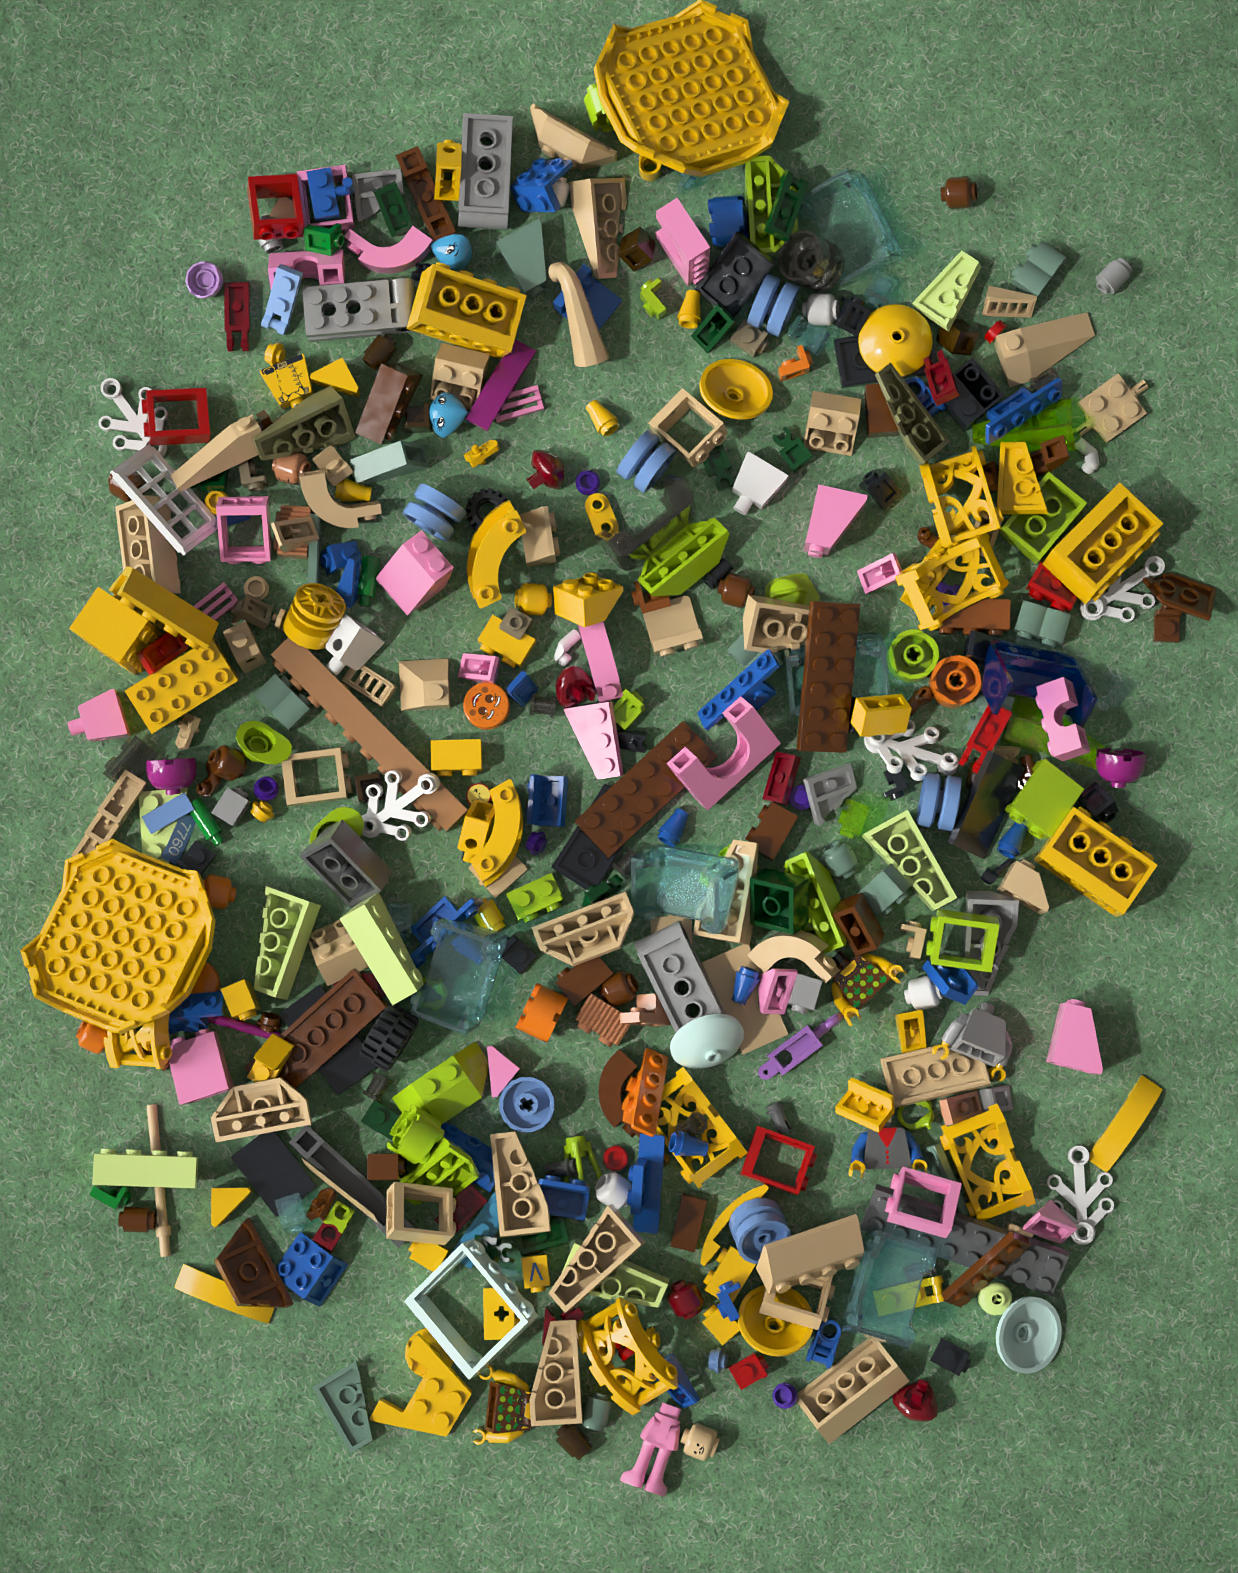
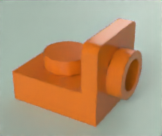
M803 345L797 346L799 361L790 359L783 362L782 366L779 367L778 375L781 382L809 373V365L813 364L812 358L808 350L804 351Z

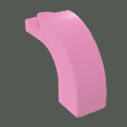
M414 226L411 227L399 243L391 247L374 246L351 229L344 236L348 244L346 247L357 256L361 253L358 258L361 266L374 272L387 274L403 272L416 266V263H420L432 249L431 244L433 243L430 237Z
M600 622L588 627L578 625L599 703L621 698L623 694L604 623Z

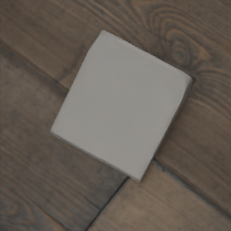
M1009 1085L979 1090L983 1113L989 1111L988 1107L996 1103L1001 1112L1013 1110Z

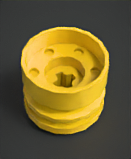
M317 583L303 584L297 589L284 620L283 628L285 634L294 643L304 648L314 650L326 648V643L344 615L346 606L343 598L339 593L325 585Z

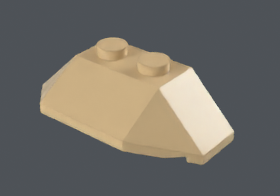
M532 103L530 107L539 147L542 148L541 151L551 158L557 156L562 158V160H572L573 167L570 169L575 170V168H578L581 171L614 163L617 160L616 150Z
M623 892L531 928L540 951L571 966H576L620 949L633 919L634 911L626 892Z
M280 1077L232 1087L212 1115L211 1122L215 1141L221 1142L311 1125L312 1119L307 1098Z

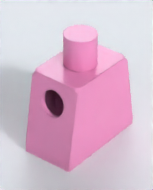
M111 689L79 705L78 710L81 718L68 722L72 736L85 732L90 742L131 736L118 691L115 689Z

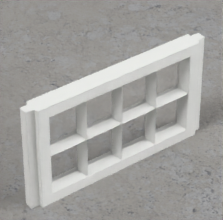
M148 444L114 468L110 473L113 475L112 478L178 553L181 552L184 556L218 530L217 519L190 487L179 492L171 477L175 470L154 446L151 447ZM150 460L161 471L153 479L142 468ZM135 471L147 482L139 489L128 479V476ZM164 477L176 488L168 495L157 485V482ZM150 487L161 498L153 506L142 495ZM179 493L190 504L182 512L171 501ZM164 504L176 515L168 522L157 512ZM193 510L205 521L197 528L186 518V515ZM179 520L190 531L182 539L171 527Z

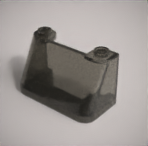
M670 474L661 481L664 486V493L659 501L666 510L634 536L625 531L611 534L604 529L594 536L617 567L625 571L635 569L696 518L697 507L694 494L684 478Z

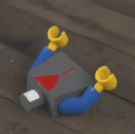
M892 1115L879 1133L867 1128L866 1132L859 1135L852 1147L851 1165L848 1174L852 1177L853 1170H858L861 1173L860 1178H863L865 1169L907 1167L914 1170L923 1169L927 1174L928 1170L919 1144L911 1132L905 1131L904 1127H893Z

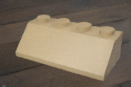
M144 495L152 506L161 500L159 496ZM133 500L116 506L123 571L127 566L134 568L173 594H181L175 548ZM164 504L157 512L168 522L171 520V509Z
M854 1214L764 1245L756 1269L768 1294L775 1292L784 1293L792 1286L798 1284L804 1286L821 1276L827 1278L839 1270L845 1268L846 1270H851L857 1267L864 1254L857 1215Z
M872 1334L831 1366L830 1369L826 1370L798 1392L797 1403L828 1444H830L910 1381L874 1334Z

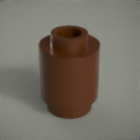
M125 1207L123 1212H119L118 1224L119 1227H123L124 1232L148 1233L149 1230L156 1229L157 1213L156 1210H150V1207Z

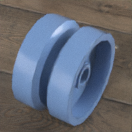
M768 273L753 303L747 324L760 328L767 316H770L766 327L767 332L779 337L792 315L800 286L788 282L783 286L780 294H777L780 278Z
M650 429L646 430L634 443L616 471L625 480L632 479L637 474L634 480V487L643 494L647 493L662 477L677 453V450L668 443H664L657 448L659 436Z
M421 483L414 493L416 500L420 504L408 502L402 514L426 533L442 541L449 542L455 532L449 522L461 523L467 512L443 493Z
M927 772L921 787L916 825L929 828L934 822L935 814L938 813V829L952 831L960 805L961 777L948 775L944 780L942 790H940L941 778L939 773Z
M520 1077L511 1081L503 1089L499 1099V1111L504 1122L512 1129L519 1132H534L544 1128L552 1119L555 1111V1098L551 1089L543 1081L534 1077ZM525 1100L532 1102L531 1109L527 1110L523 1107Z
M755 1198L745 1201L730 1216L729 1227L739 1255L745 1261L753 1264H758L764 1245L791 1236L781 1207L775 1201L767 1198Z

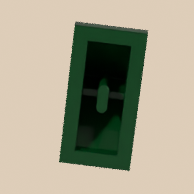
M718 303L693 332L691 337L706 353H709L735 329L736 320Z

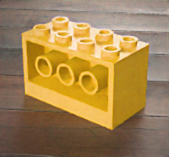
M443 263L432 264L422 272L407 325L408 330L466 349L490 354V357L497 359L504 357L512 351L527 295L521 294L520 290L515 287L506 286V288L497 286V282L491 279L483 278V280L474 278V274L461 270L456 272L450 270L451 267Z
M1119 482L1052 549L1043 565L1085 605L1091 599L1096 602L1105 593V590L1110 585H1113L1122 573L1131 567L1139 556L1161 535L1158 530L1164 523Z
M97 587L69 628L86 643L135 676L138 672L142 673L145 670L136 653L163 635L150 621L99 587Z
M213 637L207 650L200 647L197 651L192 648L166 664L157 672L126 689L125 693L151 734L234 684L239 680V677Z
M1073 807L1053 836L1048 838L1034 861L1113 916L1119 917L1124 915L1157 867V864L1153 862L1154 857L1144 850L1138 852L1132 847L1133 843L1124 836L1118 838L1112 834L1111 831L1113 829L1104 822L1096 823L1090 818L1092 815L1085 809ZM1073 840H1079L1081 848H1075ZM1099 854L1102 862L1097 863L1094 855ZM1120 868L1123 876L1117 877L1115 869Z

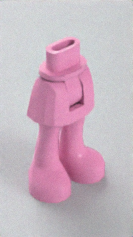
M662 1402L659 1413H655V1416L649 1420L640 1434L644 1441L636 1464L632 1470L625 1471L622 1474L620 1481L642 1489L654 1448L657 1447L659 1451L644 1490L663 1497L666 1496L667 1487L663 1483L664 1472L671 1452L677 1451L679 1447V1424L681 1421H678L681 1409Z

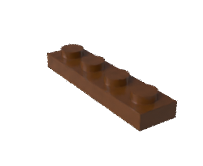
M1010 1231L941 1293L944 1301L960 1308L963 1307L1031 1246L1028 1238Z

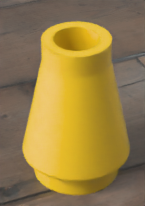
M695 290L686 291L685 299L677 315L678 324L681 327L695 329L698 327V323L701 322L700 292Z
M593 400L586 406V410L589 412L598 434L608 437L617 431L620 426L618 418L600 404L598 400Z
M345 478L336 485L335 499H340V502H369L372 487L358 484Z

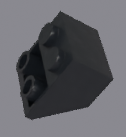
M974 358L953 374L960 396L943 403L946 412L963 432L986 415L987 410L995 406L1005 396Z

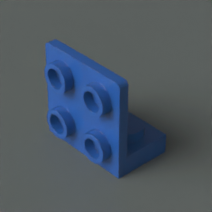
M583 264L576 275L583 287L598 330H600L622 303V299L592 277L591 269ZM561 291L553 301L555 311L568 320L563 291Z
M300 1232L277 1265L276 1270L286 1286L304 1300L320 1307L348 1264L328 1253L308 1236Z

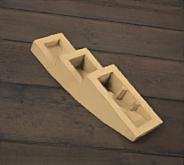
M125 769L98 808L97 815L84 832L85 836L71 856L73 857L80 853L85 855L96 850V846L114 839L147 783Z

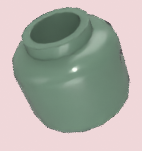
M837 840L823 849L824 854L821 859L832 877L842 876L843 879H846L856 872L854 868L859 860L849 843Z

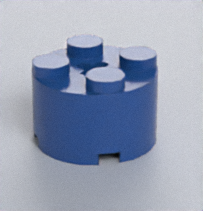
M744 195L721 196L708 199L709 214H711L712 222H714L709 223V231L714 246H726L738 231L748 238L747 215L745 210H743V205H746Z

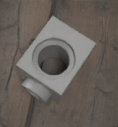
M227 787L211 813L236 828L251 804L246 799L248 794L237 787L234 791Z

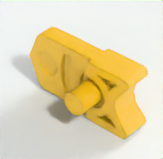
M489 440L479 447L473 445L471 447L472 450L463 456L471 464L472 468L479 464L484 465L486 463L485 459L499 450V443L496 440Z

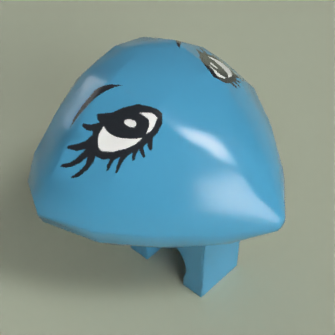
M463 234L448 235L431 244L433 253L438 261L451 267L450 270L456 272L463 271L471 260L472 247L469 239Z
M441 393L430 405L429 419L434 432L442 438L452 434L462 422L470 423L466 421L469 412L462 402L451 393Z

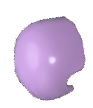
M200 261L193 264L187 271L185 282L192 295L201 299H208L216 296L221 290L223 276L216 265L207 261Z

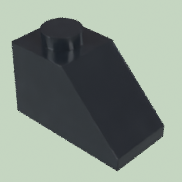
M971 630L965 639L963 656L971 659L976 664L992 666L995 660L1000 658L1001 645H997L998 638Z

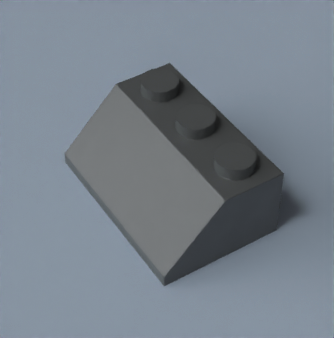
M343 819L326 828L299 855L349 908L382 891L393 873L384 861Z

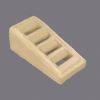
M989 286L982 315L1031 318L1037 296ZM1028 303L1027 308H1022V304Z
M364 665L360 668L362 672L357 680L352 682L351 678L357 670L350 667L341 681L383 708L397 687ZM368 674L370 676L363 688L360 687L359 684L365 675ZM375 679L378 682L370 693L367 689ZM383 684L386 687L379 698H377L375 695Z

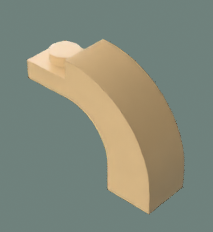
M323 469L298 473L301 489L308 505L317 516L332 525L344 528H358L357 518L362 517V520H371L377 518V514H382L378 500L356 504H344L335 500L327 490Z
M798 931L794 935L784 932L775 933L758 944L747 955L764 973L773 968L782 958L793 957L800 959L825 984L840 971L836 967L835 961L823 953L829 945L819 937L805 931Z

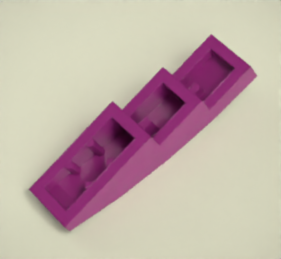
M516 339L514 340L512 351L505 355L497 365L468 413L466 421L486 432L489 431L498 413H501L511 393L517 387L536 350Z

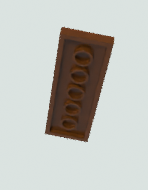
M810 601L796 750L846 753L860 614V604Z
M684 721L675 727L574 821L608 859L685 788L667 765L675 755L686 747L699 759L704 767H708L717 758V755Z
M356 968L352 969L280 1035L281 1038L295 1047L277 1078L282 1077L295 1089L301 1086L387 1007L384 1000ZM253 1059L244 1068L250 1072L256 1060Z

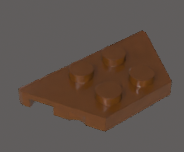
M247 1218L214 1262L237 1306L289 1308L294 1303L250 1218Z

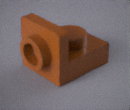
M633 582L635 591L631 592L635 606H640L642 614L671 606L669 596L653 597L648 591L642 593L639 582Z

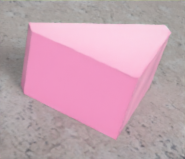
M892 553L858 570L857 573L864 592L867 594L896 584L895 576L902 569L896 553Z
M463 653L457 677L480 683L489 682L496 684L501 663L500 659L496 656Z
M771 969L759 975L758 992L760 1012L762 1014H785L798 973L796 969Z
M488 1046L492 1097H498L520 1068L496 1048Z
M1050 1199L1026 1222L1023 1229L1026 1232L1061 1244L1077 1230V1227Z

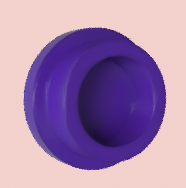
M583 471L576 478V488L583 495H592L598 491L600 479L593 471Z
M262 777L255 782L254 794L258 799L270 801L278 795L279 787L273 778Z
M805 785L794 787L790 794L789 802L797 810H805L810 807Z
M541 831L531 833L526 843V850H529L530 854L536 856L545 850L547 846L545 833Z
M781 1383L773 1390V1401L778 1407L788 1409L797 1402L798 1394L793 1385Z

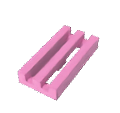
M538 385L512 392L508 400L534 393L535 396L507 403L502 411L536 401L538 405L501 416L498 413L496 417L497 423L544 410Z
M223 582L195 604L194 607L200 610L222 591H225L224 595L202 611L208 615L230 597L232 601L211 617L217 621L233 608L238 599Z

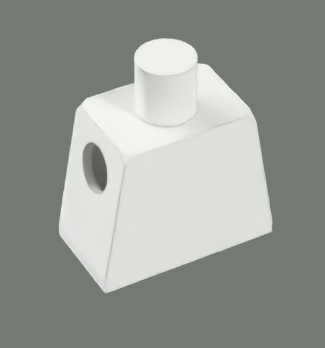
M748 451L732 489V492L739 496L733 508L742 515L747 514L752 504L762 510L786 483L788 475Z
M345 614L326 643V649L333 655L326 668L335 675H338L345 665L354 670H359L385 642L370 628Z

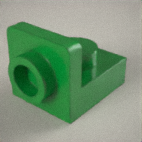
M336 223L330 229L308 224L304 228L305 250L332 256L344 243L341 224Z
M97 1185L93 1186L89 1194L115 1210L119 1209L120 1206L125 1207L132 1196L129 1193L131 1186H122L116 1196L114 1195L116 1190L108 1185L100 1187Z

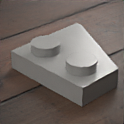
M401 169L352 174L358 223L365 221L380 211L373 190L396 181L401 195H404Z
M846 763L803 779L814 824L822 825L825 822L824 818L832 810H836L843 803V800L850 796L857 788L851 764Z

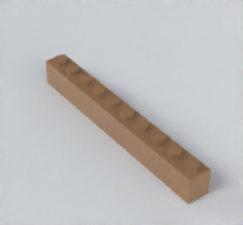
M287 638L271 654L275 659L272 664L282 674L287 671L292 676L289 681L299 691L304 688L310 694L307 699L317 709L322 706L327 711L324 716L334 726L339 723L345 729L342 734L352 744L357 741L362 746L359 751L369 761L374 758L380 764L377 769L384 776L387 772L394 769L400 771L402 780L399 783L398 790L403 795L418 785V779L422 775L430 773L307 648L299 646ZM391 773L390 776L397 780L396 775ZM424 780V787L427 789L430 788V783ZM441 783L437 791L431 794L423 793L412 803L419 811H427L433 817L430 822L439 831L444 828L449 832L468 812Z

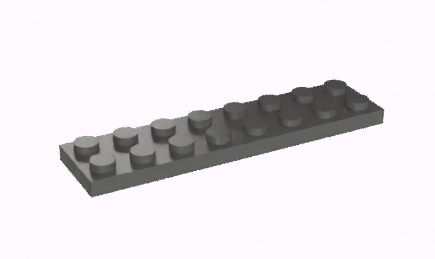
M879 1184L875 1186L860 1225V1230L969 1268L1010 1232V1230L959 1212H955L952 1230L947 1238L887 1222L889 1213L885 1212L888 1198L893 1197L894 1190ZM902 1193L898 1211L939 1223L942 1206ZM1027 1237L1031 1246L996 1277L1052 1296L1068 1261L1070 1251Z

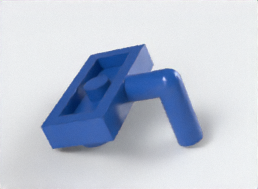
M331 167L306 171L315 220L321 221L340 217L337 197L354 193L355 188L352 179L346 177L343 179V186L335 187Z

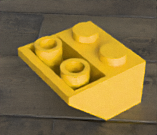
M593 572L585 573L583 577L564 580L562 584L553 586L555 614L583 627L603 622L621 596L623 586L614 583L611 579L602 578Z

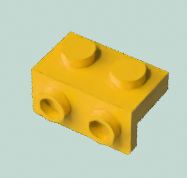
M851 1077L848 1081V1091L835 1106V1112L879 1133L895 1113L894 1096L887 1091L879 1090L864 1081Z

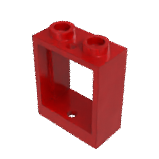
M297 174L248 176L247 193L254 240L303 237L304 220ZM292 197L295 218L260 220L257 199Z
M206 388L146 390V399H141L142 414H147L148 422H143L144 437H149V444L151 446L209 443L210 427ZM196 401L198 429L156 431L154 402Z
M757 1126L740 1176L797 1196L800 1191L804 1192L809 1180V1177L805 1176L807 1168H813L817 1153L813 1152L815 1146ZM764 1137L805 1152L793 1186L752 1172Z

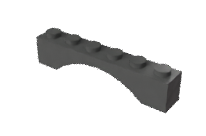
M312 1125L304 1126L289 1143L328 1179L374 1214L377 1222L369 1216L368 1218L386 1235L387 1197L367 1180ZM404 1215V1227L418 1229V1227L408 1217ZM390 1239L398 1248L406 1242Z

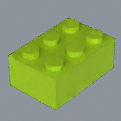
M1050 472L1039 482L1048 514H1013L998 532L1000 536L1035 564L1041 560L1087 504L1086 501Z

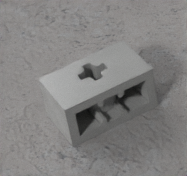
M797 974L788 1001V1005L792 1006L791 1011L801 1014L813 1011L822 981Z

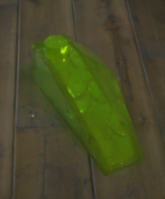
M1060 399L1052 403L1039 414L1023 422L1021 426L1014 428L1001 439L991 443L990 446L1000 447V442H1026L1028 451H1036L1041 449L1040 443L1064 435L1068 451L1076 450L1072 399ZM990 420L973 425V443L988 445L986 443V425Z
M1014 694L1015 699L1011 708L1013 713L1005 726L1001 742L1054 757L1048 749L1047 743L1050 740L1048 733L1045 732L1042 726V719L1044 717L1036 700ZM1063 718L1064 727L1073 725ZM1086 734L1090 752L1066 761L1097 770L1096 751L1099 748H1104V745Z

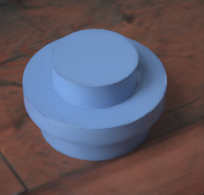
M718 1347L717 1350L712 1349L710 1351L708 1366L715 1373H721L722 1369H726L728 1355L724 1353L723 1348Z

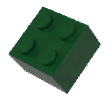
M764 868L750 877V924L792 935L809 924V878Z

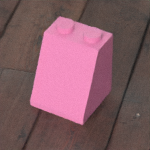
M818 485L803 551L808 552V556L814 558H822L823 555L828 556L863 510L868 495Z
M421 530L402 544L378 574L376 580L408 616L446 587L454 567Z
M1074 999L1061 1003L1046 1062L1094 1075H1101L1103 1067L1091 1008L1085 1007V1002Z
M209 1028L195 1032L196 1037L186 1040L185 1036L171 1040L172 1057L169 1059V1064L180 1105H188L230 1091L234 1087L217 1031L210 1032Z

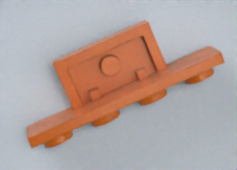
M647 1048L643 1054L641 1070L627 1081L625 1090L628 1092L622 1105V1110H624L622 1121L630 1124L632 1129L653 1137L657 1130L668 1057Z

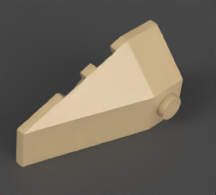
M625 178L585 179L569 182L572 210L595 279L616 278L619 261V246L616 244L617 234L623 232V224L619 223L620 210L626 211L627 204Z
M1086 312L997 335L994 345L1008 387L1011 388L1033 381L1040 374L1058 363V361L1094 337L1095 334Z
M253 415L241 418L229 425L171 474L179 492L258 455L253 438L262 431Z
M733 840L720 865L721 869L715 882H711L704 902H701L697 909L693 935L750 945L753 925L750 924V877L757 874L758 843Z
M576 1319L550 1321L529 1400L531 1426L577 1424L583 1422Z

